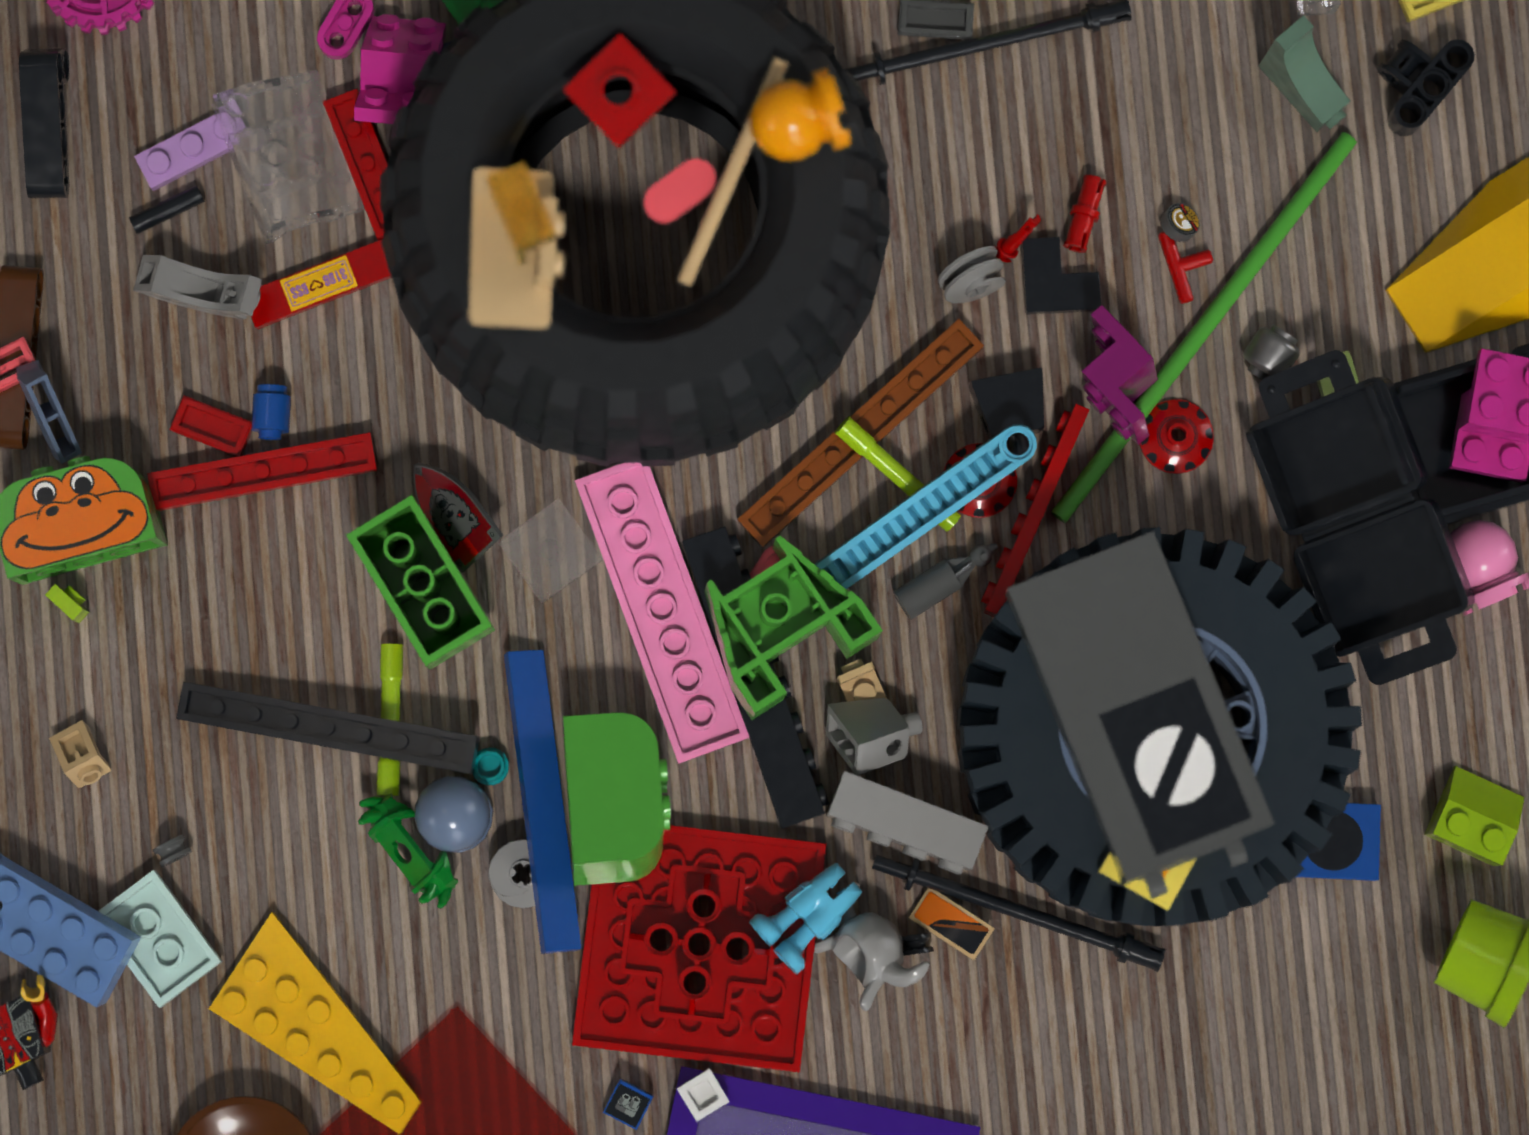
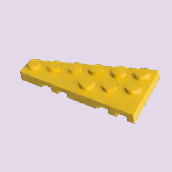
M271 912L209 1007V1010L396 1133L401 1134L422 1100L397 1068L384 1055L375 1040L366 1032L343 999L321 971L312 963L296 939L283 926L278 916Z

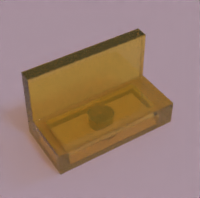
M525 162L486 177L490 197L519 265L527 262L525 251L556 240L555 233Z

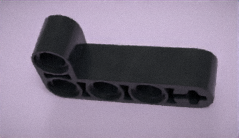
M66 48L26 49L21 51L19 55L25 181L28 198H67L69 195L64 83L68 82L69 56Z

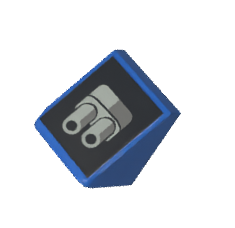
M620 1078L603 1113L637 1130L654 1095Z

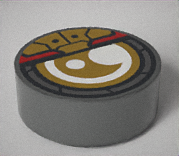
M1175 203L1161 216V226L1165 234L1177 242H1186L1198 232L1200 220L1191 207L1182 203Z

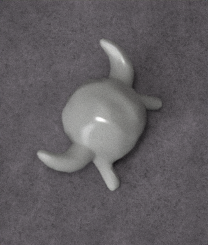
M854 904L841 917L842 920L838 925L839 931L836 934L815 942L814 953H823L832 949L835 955L860 980L865 988L859 1001L860 1007L864 1011L870 1009L878 990L885 982L895 987H908L923 978L930 965L929 962L924 961L912 968L902 967L901 965L904 961L902 937L896 925L885 917L873 912L857 915L854 911Z

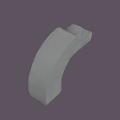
M143 255L133 291L210 314L246 319L247 316L253 315L254 309L259 304L262 279L252 275L213 272L190 266L162 255Z

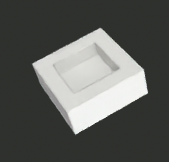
M710 1068L677 1088L696 1122L730 1102Z

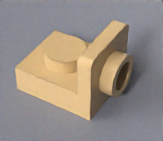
M858 659L841 667L843 674L838 676L836 680L846 702L877 698L887 699L872 662L864 665L862 659Z
M83 720L49 738L64 774L77 788L93 784L101 776L111 771L108 762L101 756L88 725Z

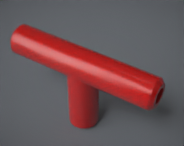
M1163 231L1159 233L1158 238L1179 303L1191 302L1194 297L1186 271L1212 264L1213 257L1211 251L1206 249L1180 257L1175 240L1168 237Z

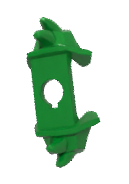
M393 794L383 797L374 796L361 800L359 806L370 810L360 817L358 823L360 825L371 823L368 835L375 843L379 842L399 867L410 882L409 887L414 894L418 892L423 893L418 900L419 903H428L437 897L438 908L441 909L447 905L451 892L458 883V879L452 875L446 851H440L435 862L430 861L403 827L401 819L413 818L415 811L394 800ZM396 841L404 844L410 850L411 861L405 860L400 855Z

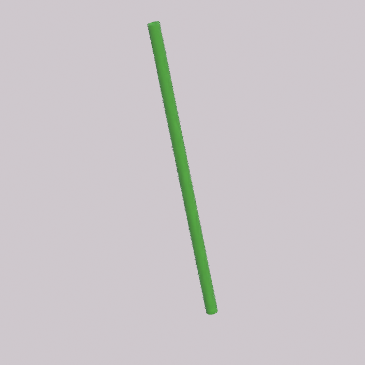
M1346 132L1340 134L1158 371V380L1135 401L1134 405L1144 414L1145 419L1355 147L1357 141ZM1115 429L1112 431L1051 511L1058 520L1063 523L1069 520L1131 437L1124 440Z

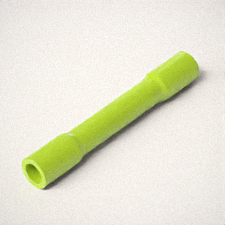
M850 416L835 430L834 433L857 454L864 456L908 496H911L915 491L925 486L877 444L875 439ZM956 511L938 525L947 532L958 522L961 514Z
M381 644L380 679L382 681L381 718L399 722L400 686L403 677V644ZM380 757L377 763V796H386L388 794L399 796L400 761Z

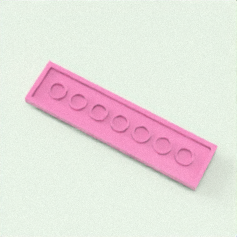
M621 463L575 480L678 764L749 739V734L733 691L730 688L728 677L650 466H642L641 463Z

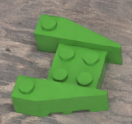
M781 536L775 539L772 547L780 559L779 562L724 597L712 579L707 582L704 591L730 688L751 720L783 701L787 694L768 665L770 661L823 627L828 630L846 659L876 641L883 631L860 597L852 591L849 592L835 581L833 576L824 569L821 570L803 556L801 551Z

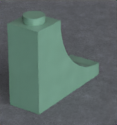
M1303 15L1274 40L1258 67L1317 133L1325 125L1331 130L1347 116L1343 110L1351 100L1335 82L1320 58L1312 35L1314 26Z

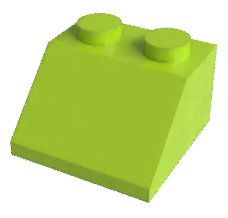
M1454 766L1424 835L1491 866H1503L1518 832L1525 797Z

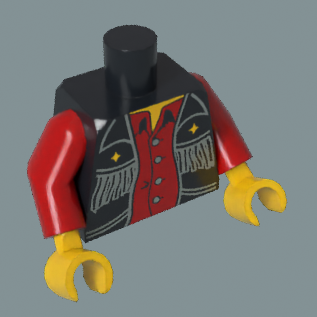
M37 975L36 977L38 986L36 988L28 987L25 979H22L21 996L0 1006V1076L14 1070L23 1090L44 1080L35 1060L50 1053V1045L55 1040L58 1015L48 993L45 992V978L42 975Z

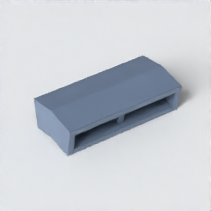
M39 359L16 367L17 379L53 457L63 464L81 454L82 451ZM40 382L49 402L39 405L32 386ZM56 418L65 437L57 440L48 422Z

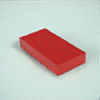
M183 395L169 430L238 457L243 455L252 433V422Z

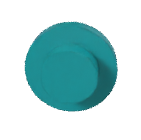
M492 747L478 751L473 772L475 779L484 785L490 786L502 782L509 772V761L506 755L499 749Z

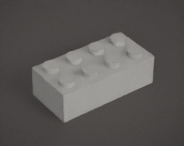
M846 771L841 775L826 817L833 819L831 826L852 834L855 828L868 832L867 840L884 847H889L891 842L904 846L903 854L921 861L926 860L927 855L940 860L937 867L958 875L962 873L963 869L967 871L973 869L988 830L987 825Z

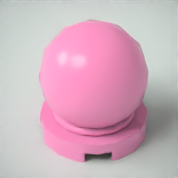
M1476 520L1464 523L1451 532L1475 597L1474 603L1477 604L1479 610L1517 594L1516 585L1522 584L1524 590L1529 589V573L1527 572L1519 576V573L1515 571L1518 561L1516 545L1505 529L1493 522ZM1471 608L1470 610L1463 612L1462 614L1463 616H1466L1472 613L1473 610Z

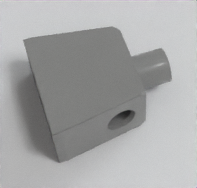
M885 698L828 704L826 736L856 776L904 759L908 753L909 736L922 733V721L917 712L900 715L892 703Z

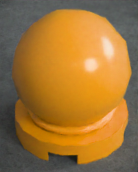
M828 67L813 71L811 75L812 82L809 85L796 80L779 81L763 90L757 98L749 117L750 131L758 146L766 154L781 161H801L815 154L824 141L826 143L830 142L834 151L850 147L848 129H842L837 114L844 110L833 76L829 74Z

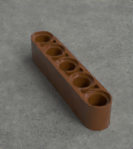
M9 265L1 267L0 348L24 336L36 358L44 281L42 268ZM22 350L0 359V366L24 355ZM16 369L0 376V381L17 373ZM20 383L0 393V448L25 450L28 444L31 407Z

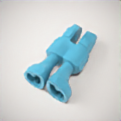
M838 863L829 866L812 880L799 884L797 888L785 897L787 907L776 915L767 917L763 914H757L749 921L757 934L771 947L797 919L804 920V924L794 934L773 949L775 954L795 974H798L805 967V960L802 954L807 944L814 936L817 939L821 938L824 940L838 927L842 920L841 917L862 893L860 887L853 881L846 888L837 892V896L834 899L828 895L827 890L830 887L833 889L838 880L846 873Z

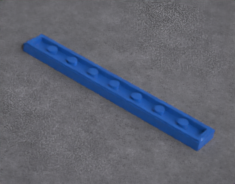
M544 650L508 651L504 654L541 954L578 951L582 947Z

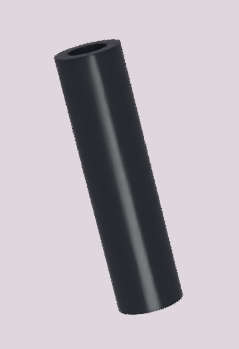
M195 185L129 217L134 230L139 234L205 202L198 186Z

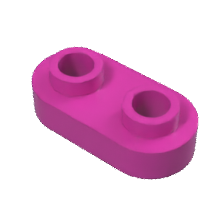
M372 0L335 1L317 34V43L325 56L330 59L340 60L348 57L353 52L374 15ZM355 4L362 6L361 13L358 15L350 14L349 9ZM335 36L344 38L343 44L339 47L331 45V40Z

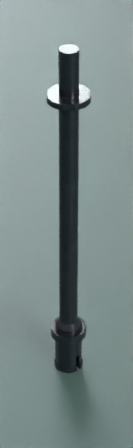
M1116 0L1095 5L1094 2L1087 3L1085 8L1077 14L882 60L879 52L873 53L874 62L843 70L852 74L856 81L877 77L879 84L883 85L886 83V74L1082 27L1090 30L1092 33L1100 31L1102 26L1131 21V9L1128 0Z
M880 855L875 857L872 869L906 880L905 890L909 891L914 883L1110 950L1117 957V961L1125 963L1127 960L1153 969L1156 972L1159 971L1166 949L1136 940L1131 933L1126 932L1125 935L1116 937L919 869L920 860L914 858L912 865L909 866Z

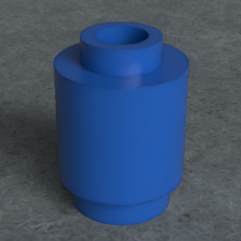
M276 384L257 385V393L253 394L251 431L259 432V439L281 440V434L289 433L291 396L287 395V386Z

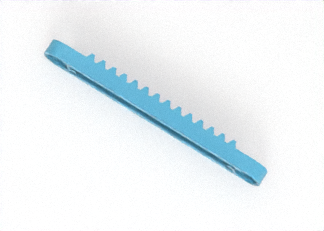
M1013 424L1006 427L987 442L977 447L973 452L967 454L963 459L953 464L949 469L943 471L935 479L915 491L911 496L891 508L876 521L867 525L852 538L842 543L838 548L818 560L815 565L821 570L824 569L844 588H849L1027 462L1034 455L1037 448V438L1034 431L1023 424ZM1014 433H1022L1029 440V447L1022 454H1014L1007 447V440Z

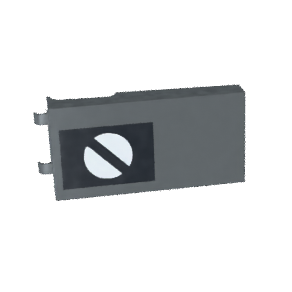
M1154 532L1007 588L1006 598L1079 781L1088 795L1118 871L1121 886L1137 879L1138 881L1144 879L1150 893V898L1154 899L1168 893L1161 872L1224 848L1229 857L1231 868L1247 862L1248 857L1241 838L1267 829L1275 823Z

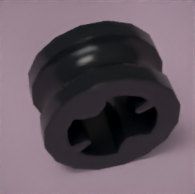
M931 932L901 936L904 956L934 951L933 947L928 944L929 938L932 937Z

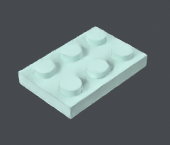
M152 870L98 911L141 936L127 965L159 1008H162L223 962L156 870Z

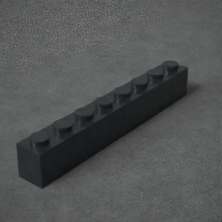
M725 526L682 541L719 651V643L704 592L706 584L712 579L724 597L751 579L748 569L740 570L736 556L741 555L742 551L736 534L728 535ZM778 657L768 663L776 677L777 674L773 663L779 661ZM785 675L777 677L787 692L784 700L751 720L735 696L781 829L824 815L823 806L829 804L823 784L815 785L810 770L817 767L810 747L802 749L798 734L804 733L799 715L797 711L790 713L785 699L792 697Z

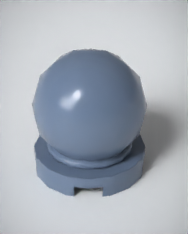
M446 776L434 780L422 790L415 804L414 819L419 834L429 845L441 851L461 853L474 849L486 839L492 826L494 810L489 796L480 785L464 777Z

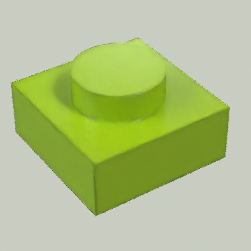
M54 584L45 594L46 597L75 622L80 623L89 614V611L82 606L86 599L70 585L64 589Z

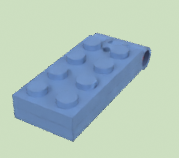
M0 853V901L2 902V907L0 905V951L96 1008L107 1003L141 936Z

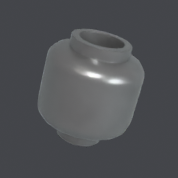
M1274 324L1271 328H1259L1243 352L1244 358L1251 363L1247 370L1263 380L1268 376L1291 368L1300 355L1298 347L1295 346L1298 340Z

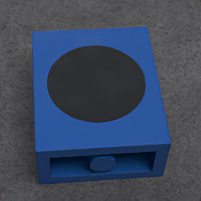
M1348 803L1343 813L1331 819L1326 830L1332 835L1322 850L1311 853L1300 864L1304 870L1295 878L1379 881L1381 805Z

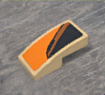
M929 888L926 889L908 917L972 960H975L995 929L943 894Z

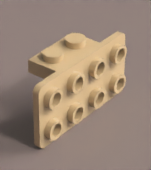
M482 167L474 170L472 176L469 322L472 325L525 329H546L551 321V288L555 277L562 276L563 251H556V236L562 237L564 231V212H557V198H553L554 177L550 172Z

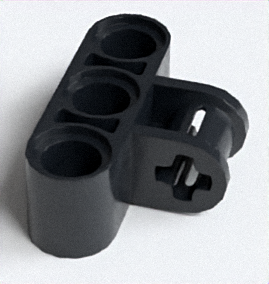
M1402 39L1397 44L1398 50L1388 62L1379 65L1377 70L1381 77L1403 95L1388 114L1389 128L1395 134L1409 136L1415 133L1472 66L1475 54L1468 42L1459 39L1449 41L1432 59L1416 45ZM1446 54H1457L1462 60V67L1451 66L1447 62ZM1403 60H1405L1406 63L1401 69H1399L1398 66L1401 64ZM1423 81L1434 82L1438 86L1439 95L1426 93L1423 88ZM1400 109L1411 110L1416 117L1415 123L1404 122L1399 114Z

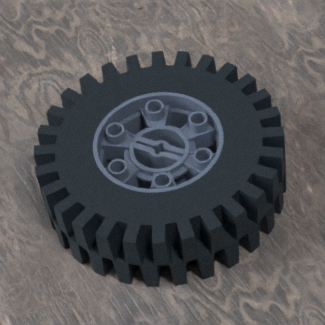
M1160 527L1141 528L1131 535L1118 537L1115 532L1098 537L1089 545L1077 550L1073 547L1057 556L1040 571H1036L1027 580L1154 532L1208 664L1211 661L1223 673L1236 695L1225 700L1224 703L1228 712L1233 706L1240 707L1243 727H1235L1239 739L1243 740V749L1275 823L1267 829L1241 838L1248 861L1231 868L1229 857L1224 848L1197 858L1169 910L1161 908L1098 872L1109 853V848L1088 795L1079 781L1008 600L984 630L976 645L977 649L973 659L965 672L962 687H964L962 703L957 710L956 729L960 730L961 740L958 759L961 773L966 774L970 788L968 794L969 801L974 813L981 815L984 823L988 826V838L998 851L1004 852L1016 865L1015 870L1028 882L1039 885L1050 893L1049 897L1059 903L1075 907L1087 912L1089 916L1102 920L1142 926H1181L1229 916V912L1243 907H1250L1269 897L1267 892L1277 885L1291 882L1304 870L1300 864L1309 854L1322 850L1332 835L1326 830L1331 819L1345 811L1351 796L1350 793L1343 790L1347 775L1357 771L1359 768L1361 750L1352 749V732L1362 726L1361 706L1350 705L1347 688L1356 682L1351 662L1340 663L1333 648L1341 639L1332 622L1322 624L1318 622L1310 610L1317 601L1304 587L1292 590L1279 579L1284 569L1270 559L1258 563L1243 555L1246 546L1230 539L1216 544L1203 540L1204 532L1184 529L1174 535L1161 534Z

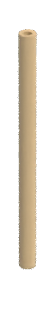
M773 58L756 100L763 90L782 80L788 63ZM751 111L677 278L678 281L686 285L692 286L754 145L755 139L750 131L749 120Z

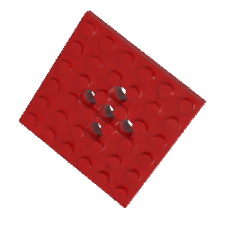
M670 825V830H664L661 858L657 866L648 875L630 882L591 884L572 1046L800 1072L816 937L814 936L807 944L802 954L805 960L804 969L795 974L775 954L773 949L794 934L804 924V920L797 919L771 947L757 934L749 921L757 914L770 917L787 907L785 897L797 888L799 884L812 880L823 871L826 844ZM700 895H708L715 902V910L708 917H699L693 910V902ZM657 929H666L672 935V945L665 951H658L651 945V935ZM696 933H703L710 939V950L704 955H695L688 947L689 939ZM739 937L747 942L749 951L745 958L734 960L728 956L726 946L731 939ZM694 971L700 972L706 979L705 989L697 994L688 992L684 987L685 976Z

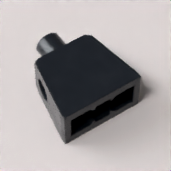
M1041 367L970 382V394L988 440L1013 424L1026 425L1034 431V434L1041 433L1044 429L1043 372ZM1014 433L1007 440L1008 449L1014 454H1022L1028 449L1029 440L1022 433Z

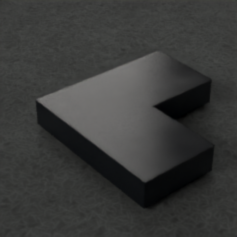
M1060 237L1028 238L1023 241L1021 245L1026 315L1095 311L1101 306L1099 272L1062 274Z

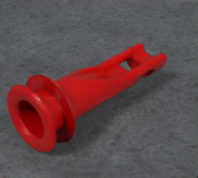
M1036 215L1033 219L1029 217L1016 233L1009 235L1007 238L999 239L997 246L994 245L997 249L996 257L1005 263L1012 262L1010 259L1018 256V247L1033 231V228L1040 223V216Z

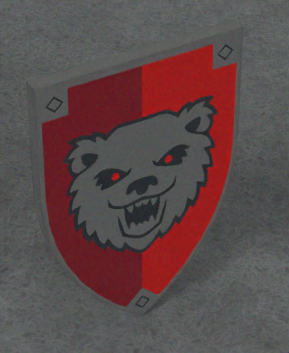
M414 464V487L418 504L458 569L463 573L490 549L503 534L475 497V494L456 477L432 465Z

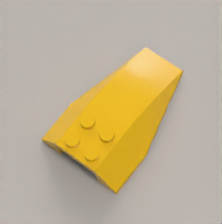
M1529 157L1489 181L1385 290L1425 353L1487 332L1499 330L1524 320H1529Z

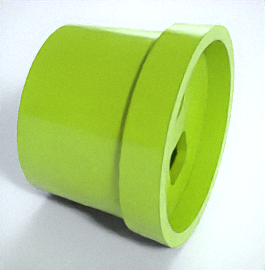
M1471 899L1445 952L1434 983L1485 1011L1486 1018L1505 1028L1529 983V919L1518 917Z

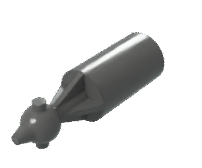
M996 543L989 545L978 544L972 548L968 557L943 559L893 591L897 602L910 620L914 619L961 589L975 566L983 567L991 562L992 555L998 549Z

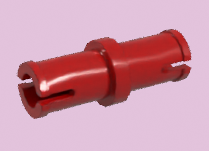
M1095 175L1083 176V183L1077 203L1072 205L1070 210L1072 220L1063 244L1065 248H1069L1071 251L1086 253L1087 244L1093 224L1099 220L1100 213L1097 210L1107 183L1101 177Z

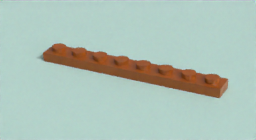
M960 319L956 320L860 407L851 418L866 430L878 444L980 352L984 345ZM833 432L742 514L737 521L764 548L864 456L857 454Z

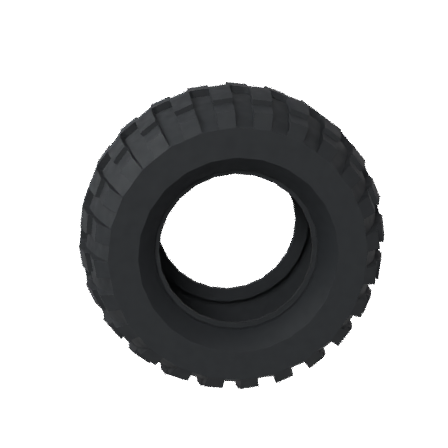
M502 0L491 8L486 6L483 9L481 5L477 6L453 30L454 39L440 54L437 51H433L428 56L413 82L415 91L407 107L403 106L396 113L388 143L391 149L387 169L380 176V209L383 213L384 238L381 244L398 295L399 307L439 374L443 375L454 385L463 397L487 420L492 419L515 432V435L543 451L552 449L576 456L578 460L607 467L611 463H641L642 466H675V462L700 454L710 456L738 448L740 442L762 429H770L793 415L796 408L813 390H818L840 367L844 355L853 339L857 337L872 309L890 235V199L888 198L887 184L889 166L880 135L874 130L869 113L870 103L853 75L843 70L834 54L835 46L810 23L806 21L800 23L787 10V1ZM620 33L677 92L656 114L683 120L709 134L730 155H732L773 58L788 63L781 81L796 80L809 85L812 82L811 75L813 71L828 67L829 74L833 76L844 110L837 114L842 129H848L850 147L834 151L830 142L826 143L824 141L815 154L801 161H781L766 154L756 141L754 142L742 170V173L749 182L758 212L754 234L737 266L714 290L686 307L659 315L618 317L586 309L551 288V321L546 329L474 326L469 322L472 176L474 170L482 167L536 171L541 161L563 138L593 122L562 89ZM616 75L609 78L605 83L604 95L610 103L615 105L625 104L632 97L633 85L627 77Z

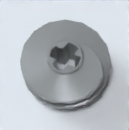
M995 246L981 247L955 259L941 272L938 283L940 288L945 290L944 296L946 301L950 303L974 301L1004 286L1006 283L1004 277L991 278L1003 268L1001 259H993L997 255Z
M521 839L509 842L495 853L490 862L488 876L492 889L499 899L510 906L517 908L534 907L532 881L525 884L524 881L517 883L514 879L518 874L516 870L517 865L522 864L523 867L530 865L527 840Z

